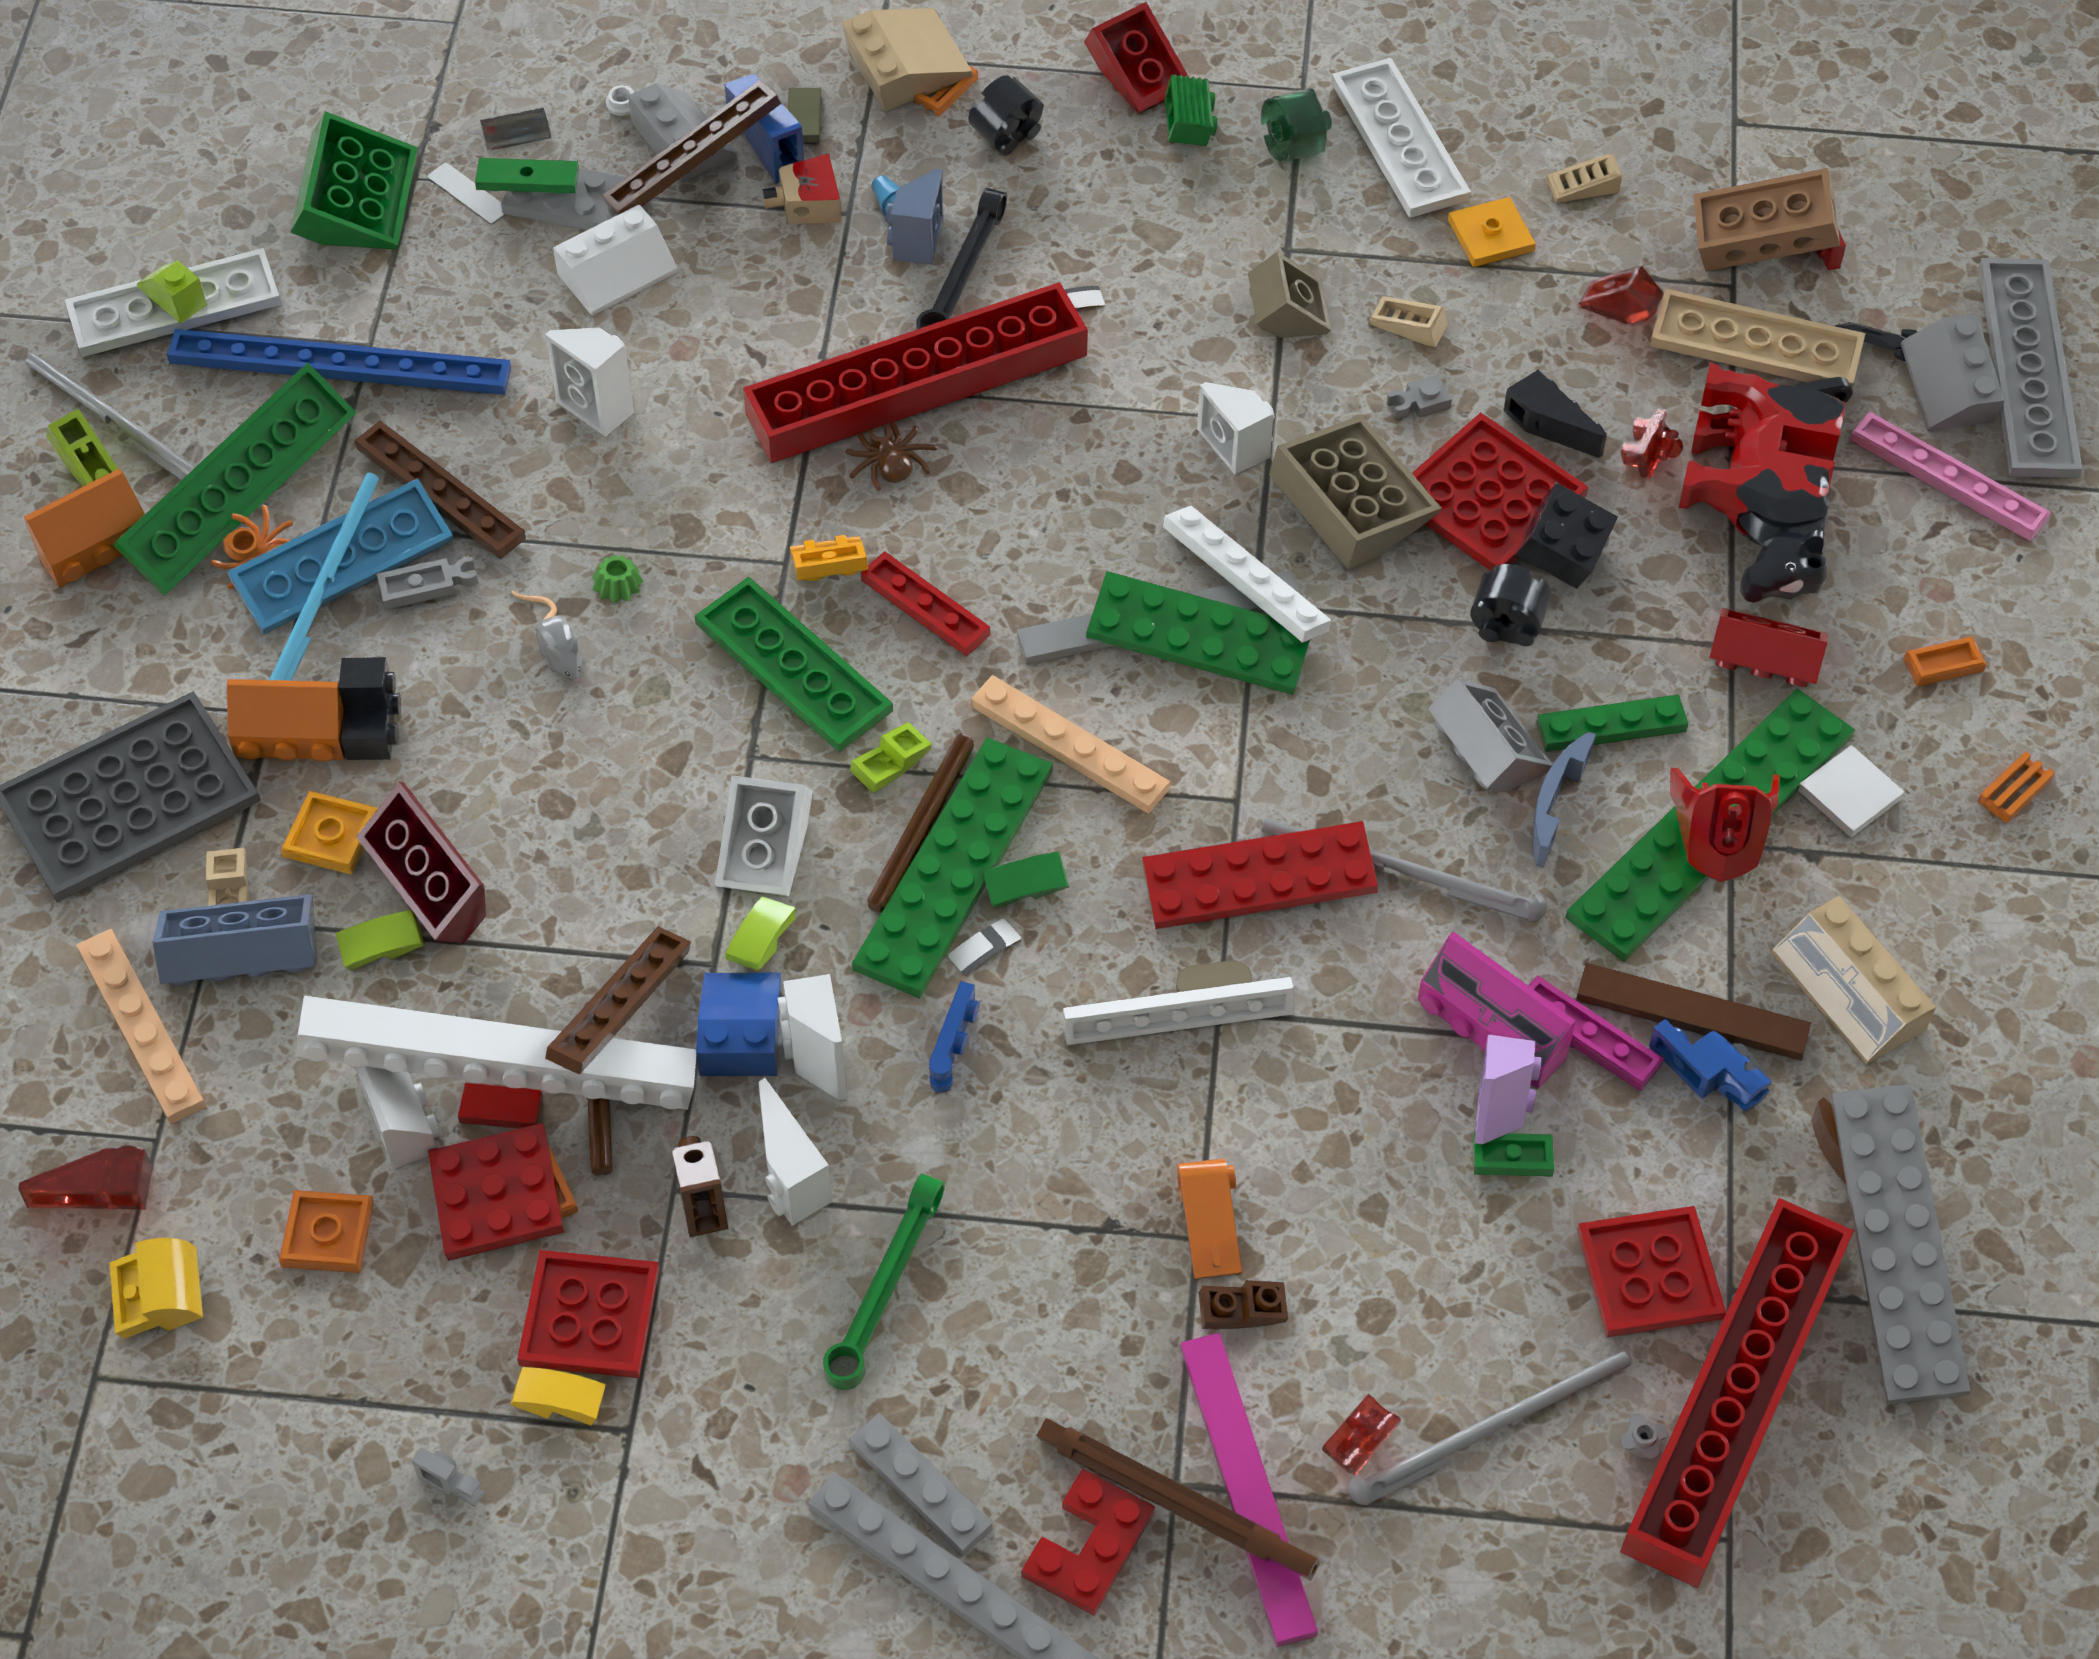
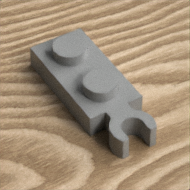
M473 557L461 558L454 565L450 566L448 565L447 558L378 573L377 578L385 610L456 594L455 585L460 584L464 587L477 585L479 582L476 571L464 573L475 569Z

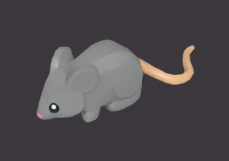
M512 590L511 593L521 600L541 602L550 607V612L535 627L539 648L543 656L549 659L552 672L557 671L573 681H578L583 657L579 652L578 635L573 634L564 616H555L557 607L552 600L542 596L521 595Z

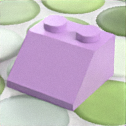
M1488 1035L1477 1102L1475 1143L1484 1144L1522 1128L1525 1113H1533L1536 1090L1530 1089L1531 1080H1539L1541 1057L1534 1056L1535 1041Z

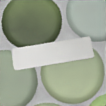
M448 163L442 164L427 176L489 223H494L504 215L499 200L485 190H476L473 181Z

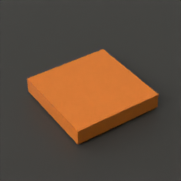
M294 1190L279 1257L280 1266L283 1268L360 1273L374 1206L372 1195Z

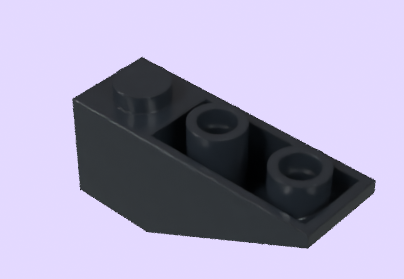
M1539 370L1507 388L1503 411L1525 432L1597 458L1603 456L1607 437L1603 427L1598 422L1593 421L1581 410L1576 401L1569 399L1553 380L1548 379Z

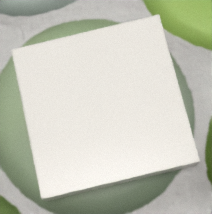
M1852 745L1803 780L1798 789L1801 794L1850 838L1901 801L1905 793Z

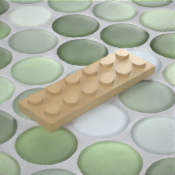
M1665 288L1650 346L1804 382L1844 377L1852 388L1865 333Z

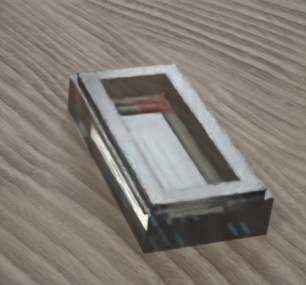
M544 108L480 120L487 151L551 139V132Z

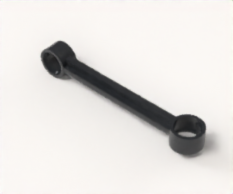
M991 188L984 189L973 225L933 308L922 312L916 320L917 329L950 319L994 225H999L1004 216L1007 205L1006 192Z

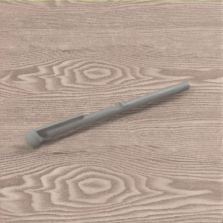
M30 354L26 358V365L98 414L105 423L110 424L112 421L117 424L126 435L149 450L145 454L148 458L178 479L182 480L196 467L36 354Z
M1265 818L1261 832L1271 835L1304 831V829ZM1370 850L1373 866L1378 870L1384 872V867L1390 868L1408 877L1450 889L1447 896L1531 922L1540 920L1546 913V901L1538 893L1535 894L1534 899H1529Z
M1620 1351L1366 1479H1363L1359 1474L1354 1475L1348 1484L1350 1498L1360 1505L1371 1504L1373 1501L1449 1464L1445 1457L1491 1435L1506 1425L1513 1427L1519 1424L1523 1418L1631 1364L1629 1356L1625 1351Z

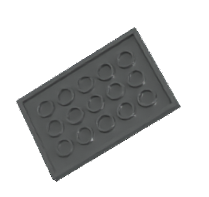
M194 691L0 785V807L57 903L261 801L258 791Z

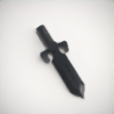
M1853 322L1834 325L1835 327L1865 333L1864 342L1896 350L1895 357L1905 362L1901 342L1918 332L1917 330L1903 329L1900 336Z

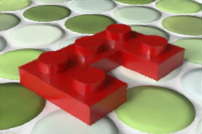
M1082 1468L1062 1501V1509L1095 1526L1079 1555L1041 1536L1021 1570V1577L1095 1616L1153 1517L1155 1506Z

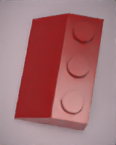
M1722 607L1709 658L1715 659V665L1722 668L1736 670L1737 665L1752 668L1751 674L1771 679L1773 674L1787 677L1786 682L1789 684L1808 687V683L1817 684L1828 643V633Z

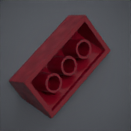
M398 782L357 834L356 838L434 940L464 944L486 917L484 884L406 784Z

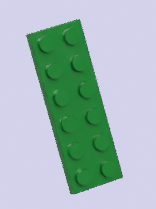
M1106 571L1086 631V638L1291 695L1295 693L1310 640L1301 642L1269 615Z
M749 576L695 615V623L700 629L838 752H841L893 712V703Z

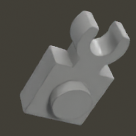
M1439 375L1407 383L1406 392L1396 390L1388 393L1386 404L1387 406L1401 405L1394 407L1393 417L1394 419H1403L1409 415L1410 411L1416 410L1419 417L1449 409L1451 408L1452 398Z
M421 1447L412 1459L417 1477L452 1496L455 1494L461 1500L474 1507L483 1496L484 1492L479 1489L481 1483L469 1475L458 1472L455 1461L445 1453L436 1451L433 1454Z

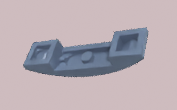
M1588 732L1571 743L1555 760L1543 781L1532 825V849L1537 866L1544 867L1556 839L1560 819L1551 816V810L1565 778L1580 782L1592 753L1596 736L1594 733Z

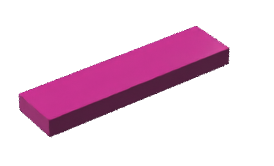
M1537 975L1528 985L1576 1020L1570 1043L1571 1046L1640 1092L1662 1067L1664 1058Z

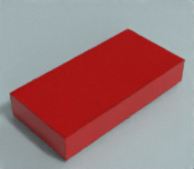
M465 1082L458 1112L459 1123L509 1128H523L538 1124L543 1100L542 1090Z

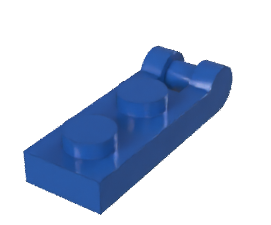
M963 981L959 982L929 1060L930 1086L938 1093H944L951 1089L953 1085V1061L956 1054H963L968 1039V1033L965 1032L968 1022H975L979 1012L980 1001L975 1000L974 984Z

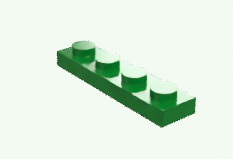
M1679 694L1538 714L1536 721L1545 752L1564 750L1576 739L1588 732L1596 734L1593 745L1682 733L1687 731L1689 724Z

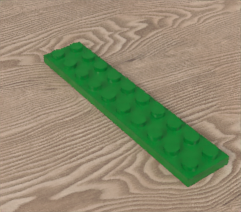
M1796 688L1695 787L1700 789L1702 782L1708 783V787L1714 784L1756 786L1767 794L1770 792L1773 774L1780 775L1778 805L1772 813L1773 816L1798 792L1800 783L1824 766L1853 738L1855 729ZM1732 804L1730 806L1735 807L1739 804ZM1676 806L1567 910L1565 917L1567 920L1623 962L1710 878L1688 863L1677 819Z

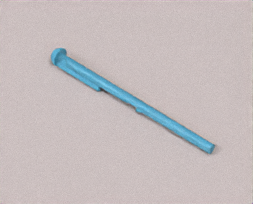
M366 474L269 680L292 681L311 641V637H306V634L322 602L324 590L328 582L333 584L335 580L334 574L379 481V477L375 474Z

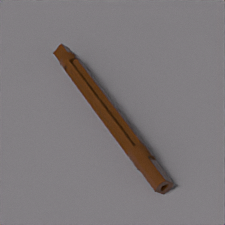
M1046 1418L1036 1435L1041 1441L1056 1448L1057 1453L1266 1562L1271 1560L1309 1581L1313 1579L1320 1565L1318 1558L1281 1540L1280 1535L1072 1427L1065 1428Z

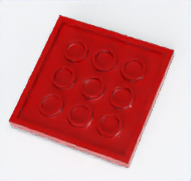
M1481 412L1412 472L1414 477L1442 508L1441 512L1425 523V525L1490 571L1497 565H1511L1519 558L1515 554L1543 497L1556 482L1584 498L1587 496L1589 488L1586 484Z

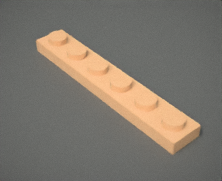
M994 675L971 698V707L1148 814L1170 790V781Z
M112 928L76 944L83 961L170 1125L206 1108L198 1088Z

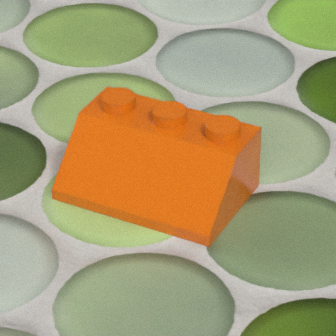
M119 468L24 516L39 560L60 588L123 556L113 544L145 513L123 471Z
M228 679V738L235 757L249 760L257 758H279L286 761L293 759H315L323 762L344 760L345 752L341 741L344 707L338 688L339 682Z

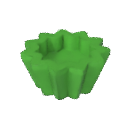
M612 555L611 558H604L592 577L595 581L593 591L600 592V599L610 598L613 603H616L620 598L629 601L631 594L640 592L638 585L643 582L636 565L632 560H627L624 555L620 557Z

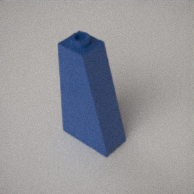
M753 73L724 84L726 104L759 81V78ZM782 103L743 132L775 184L779 183V169L782 166L804 160L802 126Z

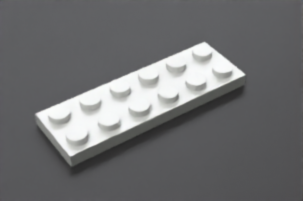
M1392 58L1332 74V86L1409 218L1470 201L1471 191Z
M264 248L188 267L200 279L207 306L181 324L138 288L137 283L140 280L65 299L81 357L174 333L175 329L188 330L282 305Z

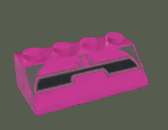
M1453 931L1421 979L1418 1001L1421 1002V1005L1427 1012L1432 1015H1438L1448 1022L1458 1035L1465 1038L1468 1037L1479 1045L1484 1053L1486 1051L1488 1035L1535 1041L1534 1056L1541 1057L1539 1080H1531V1085L1539 1089L1567 1060L1576 1020Z

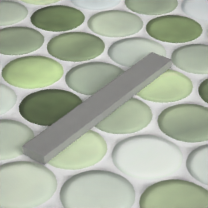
M1291 570L1276 573L1279 578L1300 594ZM1231 583L1189 592V594L1262 614L1266 613ZM1092 614L1017 630V638L1026 665L1112 647L1114 645L1086 638V631Z

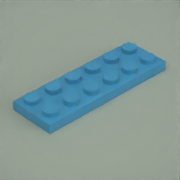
M418 478L368 502L334 574L335 580L333 584L328 582L319 607L377 579L378 573L395 570L453 541V534ZM348 513L228 571L229 579L263 635L299 617Z

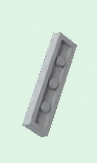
M880 1413L876 1414L849 1438V1445L961 1556H964L993 1530V1523Z

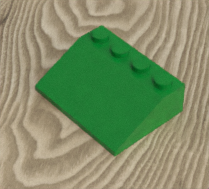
M324 111L311 136L290 233L321 245L396 249L399 244L418 147Z

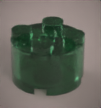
M1313 88L1268 98L1264 101L1261 109V125L1267 124L1269 133L1264 135V140L1270 154L1277 161H1292L1325 151L1327 130L1331 129L1332 120L1327 110L1323 111Z

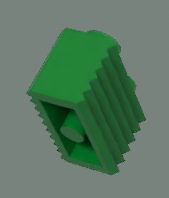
M1174 74L1170 77L1164 97L1168 142L1207 146L1210 136H1215L1218 125L1217 116H1212L1215 106V93L1210 92L1209 80L1207 78L1203 80L1201 77L1197 79L1194 76L1189 78L1188 75L1177 77Z

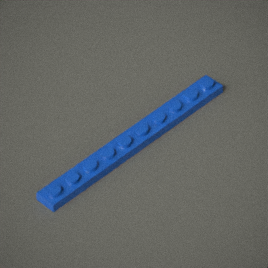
M175 329L167 352L169 364L295 375L308 362L323 378L501 395L506 393L512 369L511 362L507 359Z

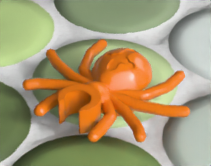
M267 505L262 506V533L260 528L250 519L233 513L231 515L232 519L243 522L251 528H239L232 531L223 541L225 553L231 559L240 561V563H223L212 560L211 565L222 569H233L291 541L290 539L273 538L284 529L292 526L293 522L289 520L282 523L268 535L269 510ZM232 582L228 584V589L234 588Z

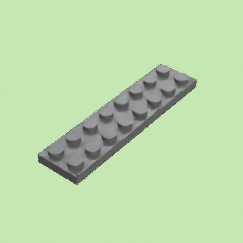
M1981 258L1979 272L1992 361L2005 399L2000 409L2009 476L2079 478L2082 472V463L2049 260Z
M1912 1084L1832 1093L1831 1103L1886 1403L1888 1405L1969 1395L1971 1390Z

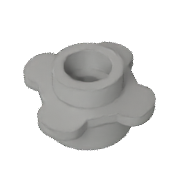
M1642 1414L1632 1415L1629 1418L1630 1427L1628 1432L1621 1436V1446L1637 1457L1648 1460L1656 1459L1660 1453L1659 1444L1668 1435L1666 1426L1662 1423H1651ZM1646 1434L1648 1439L1643 1440L1640 1435Z

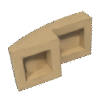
M245 848L207 851L206 882L209 889L208 906L249 901Z

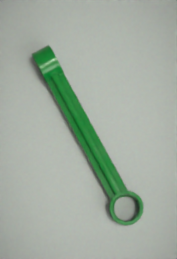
M923 1173L917 1178L908 1200L907 1210L843 1342L831 1346L824 1355L823 1367L825 1377L834 1388L840 1390L852 1389L863 1380L865 1375L863 1358L865 1349L928 1219L933 1218L939 1208L945 1190L944 1181ZM850 1356L858 1361V1368L853 1374L841 1377L831 1372L830 1364L838 1357Z

